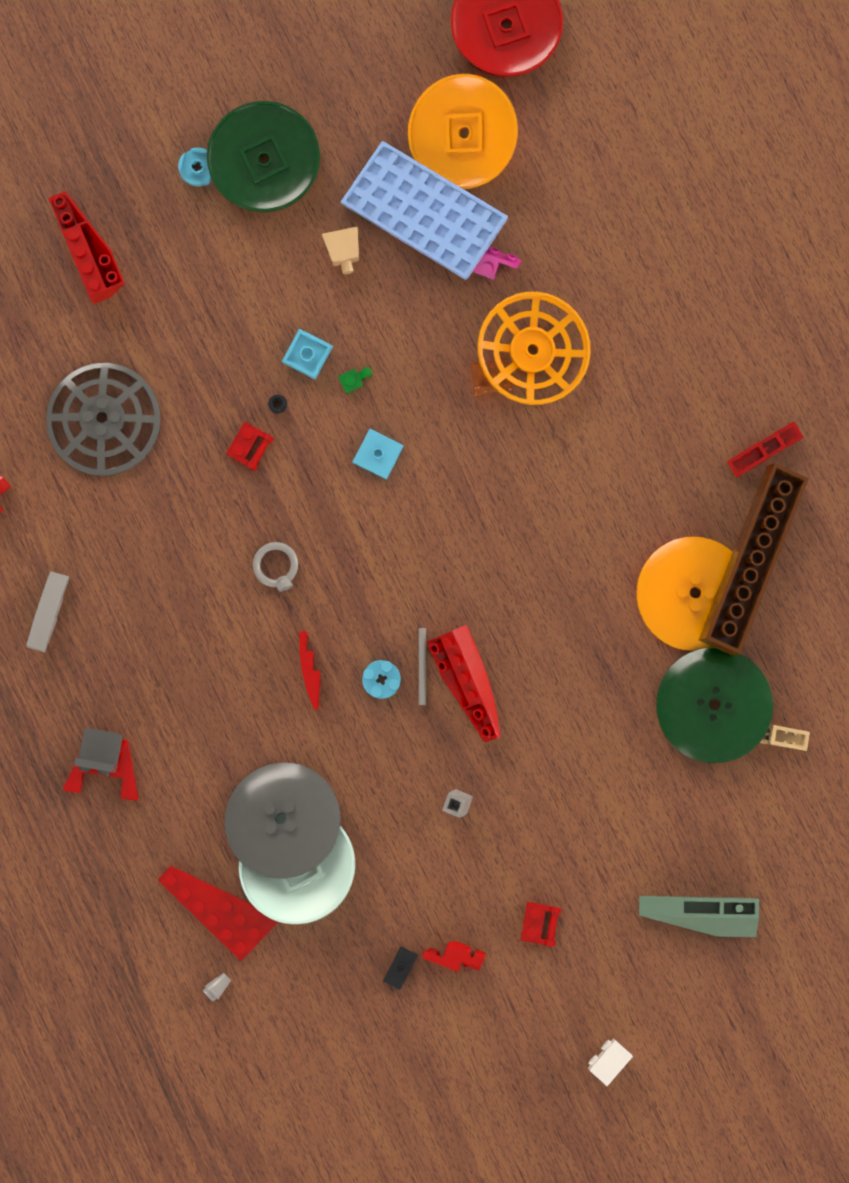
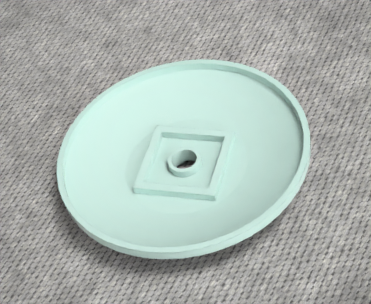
M279 814L276 817L278 824L286 821L285 814ZM341 826L336 843L329 855L316 868L303 875L287 879L269 878L253 872L239 861L240 881L249 901L265 916L285 924H306L330 914L348 894L355 874L354 850L349 837Z

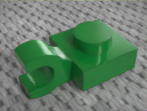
M369 367L362 369L358 373L354 368L338 376L346 394H349L363 387L361 381L373 376Z

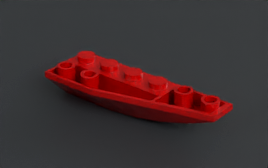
M66 191L49 197L51 207L92 303L96 304L112 297L125 282L111 249Z
M467 624L427 641L442 679L483 741L486 743L501 737L490 682Z

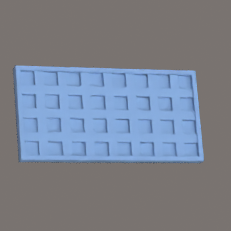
M384 141L380 143L341 200L343 206L465 280L468 279L508 220V216Z

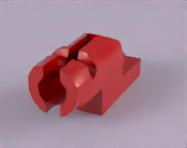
M448 941L443 956L439 955L440 951L429 947V950L424 949L422 958L456 972L459 971L461 964L465 968L480 971L486 953L476 950L471 956L470 946L457 941Z

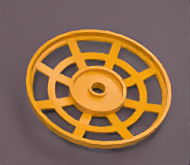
M542 292L518 293L498 303L484 320L477 343L480 366L490 384L508 399L527 405L552 403L569 394L584 377L591 353L588 331L578 313L560 298ZM532 299L531 311L519 312L509 317L503 309L513 302ZM540 300L558 306L568 315L559 322L552 316L539 312ZM498 314L504 323L497 331L494 342L483 341L488 324ZM530 317V327L519 330L513 323L521 318ZM538 318L548 321L554 327L548 332L538 328ZM571 321H574L581 334L583 350H572L570 338L565 330V327ZM506 328L514 335L510 345L500 343L501 336ZM559 332L564 340L565 349L555 348L552 338ZM528 346H535L537 354L531 355L528 352ZM483 349L493 350L496 365L500 370V373L494 378L491 377L485 365ZM499 351L510 353L512 363L504 368L501 362ZM554 357H565L563 366L557 373L550 364ZM571 357L583 358L579 373L569 385L562 376L569 367ZM517 368L527 372V383L517 380L510 374ZM544 370L551 377L550 380L534 384L535 373ZM506 378L511 383L526 388V399L508 393L498 384ZM554 383H557L563 389L562 392L550 398L534 400V389L546 388Z

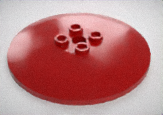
M455 0L452 7L451 32L456 47L472 66L490 75L515 77L534 71L552 56L562 35L563 13L559 0ZM509 21L512 24L511 28L504 29L501 26L502 22Z

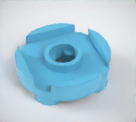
M192 148L180 157L178 169L186 183L192 186H206L211 182L212 179L207 166L206 149ZM197 163H200L202 169L199 171H195V169L192 168L193 165L195 166L197 165Z
M383 660L374 661L369 664L364 670L362 678L366 692L380 699L389 698L394 695L401 681L397 667L391 662ZM379 674L387 677L384 685L376 682Z

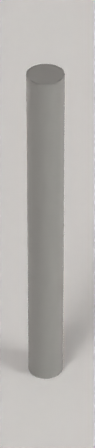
M419 628V705H426V628Z

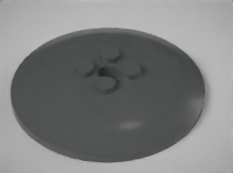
M286 762L263 766L245 777L232 793L225 813L226 836L235 856L253 872L276 879L297 877L321 864L336 843L341 823L338 800L326 780L308 767ZM279 814L286 815V821L282 824L276 822V817Z

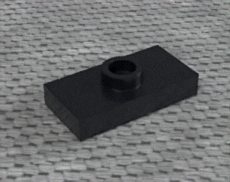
M400 946L383 981L401 990L418 954Z

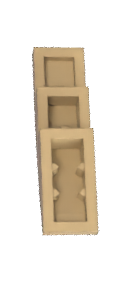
M770 725L760 743L807 751L810 732Z

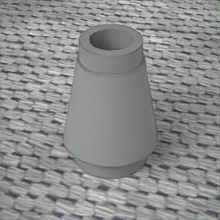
M222 973L206 984L203 992L214 1002L220 998L231 980Z

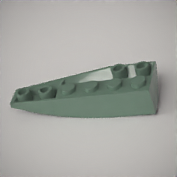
M639 896V916L713 936L756 937L759 922V899L749 897Z

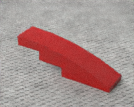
M795 421L728 460L727 463L737 478L803 439L804 436Z
M299 631L300 661L306 690L314 710H319L321 671L313 670L315 652L307 651L308 632Z

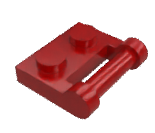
M244 422L227 450L226 455L256 471L260 458L269 443H272L275 438ZM259 437L263 440L250 461L246 458Z
M527 902L520 941L555 947L558 915L561 914L562 908ZM545 911L551 912L547 939L541 938Z

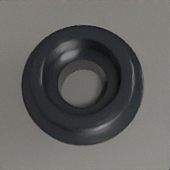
M274 395L269 399V409L275 414L283 413L287 408V400L282 395ZM277 401L281 402L279 408L274 406Z

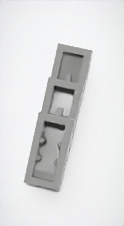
M50 571L26 645L27 648L41 652L46 651L57 622V615L63 602V595L69 581V576Z

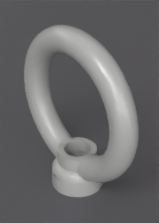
M272 542L262 546L253 559V571L257 579L266 586L277 587L279 592L293 587L291 580L295 577L298 570V558L294 550L280 542ZM271 550L285 552L291 562L287 575L281 576L276 580L267 578L262 573L260 567L262 557Z

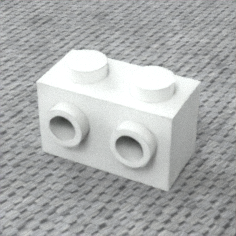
M614 1038L611 1041L607 1040L601 1047L603 1051L598 1056L594 1055L588 1062L590 1065L588 1069L606 1086L611 1083L633 1057Z

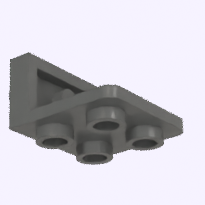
M86 728L83 734L79 758H75L74 765L79 766L78 770L90 772V769L98 770L97 774L109 776L110 772L116 773L123 736L118 733Z

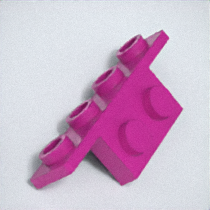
M489 247L473 272L494 280L500 263L518 268L521 260L517 259L518 257L513 254L506 255L497 248Z

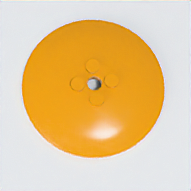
M472 74L447 76L428 87L414 105L408 125V143L413 159L464 190L480 187L496 178L509 163L518 137L516 114L507 95L490 80ZM463 128L469 129L467 138L461 137V130Z
M684 537L666 543L649 557L639 575L636 596L638 609L644 623L658 639L669 646L685 651L713 648L699 641V637L733 552L711 539ZM692 588L699 589V598L691 597L690 590Z

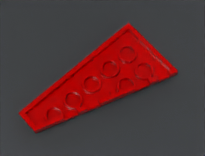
M170 866L158 879L240 961L278 923L262 914L251 903L174 866Z

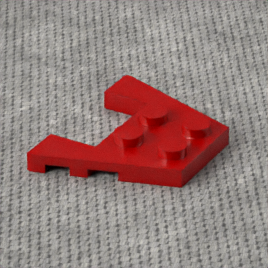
M122 740L116 773L110 772L109 776L123 778L121 799L138 801L139 796L136 788L129 741ZM74 765L63 787V791L81 793L84 773L97 774L98 770L90 769V772L78 770L79 766Z

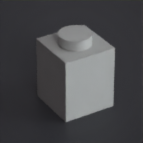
M455 789L448 793L442 811L461 818L468 813L473 796Z

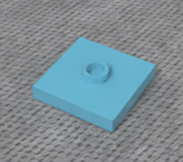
M299 329L282 363L316 380L333 346Z
M369 429L353 460V464L387 480L404 445Z

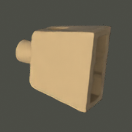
M352 227L323 233V242L333 266L341 265L343 274L353 273L352 263L359 261L358 228Z

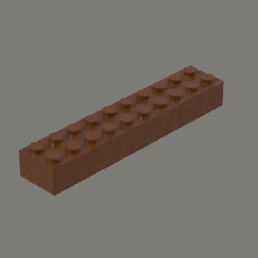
M777 463L766 467L699 641L732 656L741 654L809 478Z

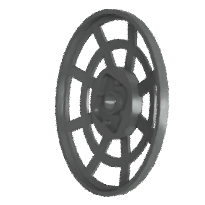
M95 363L73 371L56 387L47 408L46 423L48 435L54 449L70 466L90 475L110 476L134 468L151 452L159 435L161 416L158 400L152 388L140 375L118 364ZM101 368L100 379L87 381L79 387L71 380L84 371ZM108 369L125 372L135 378L137 382L128 388L118 381L108 379ZM99 384V395L88 398L82 392L90 386ZM66 385L72 393L65 403L63 413L52 414L56 397ZM107 385L118 387L124 392L115 399L107 395ZM142 387H144L151 399L154 416L142 415L140 403L134 394ZM77 397L83 403L80 412L69 413L70 406L74 398ZM129 397L134 404L136 414H125L121 405ZM100 413L107 414V420L104 423H100L97 420ZM63 421L65 434L70 441V444L64 450L60 448L55 439L52 422ZM68 421H79L82 431L75 438L70 431ZM125 422H136L135 428L128 439L121 432ZM142 423H154L150 439L145 448L140 452L133 445V442L139 435ZM89 436L97 440V451L88 449L80 443ZM116 437L122 443L121 446L113 450L105 451V441ZM77 448L86 455L97 457V469L83 466L73 461L69 455ZM126 449L135 457L121 466L105 469V457L117 455Z

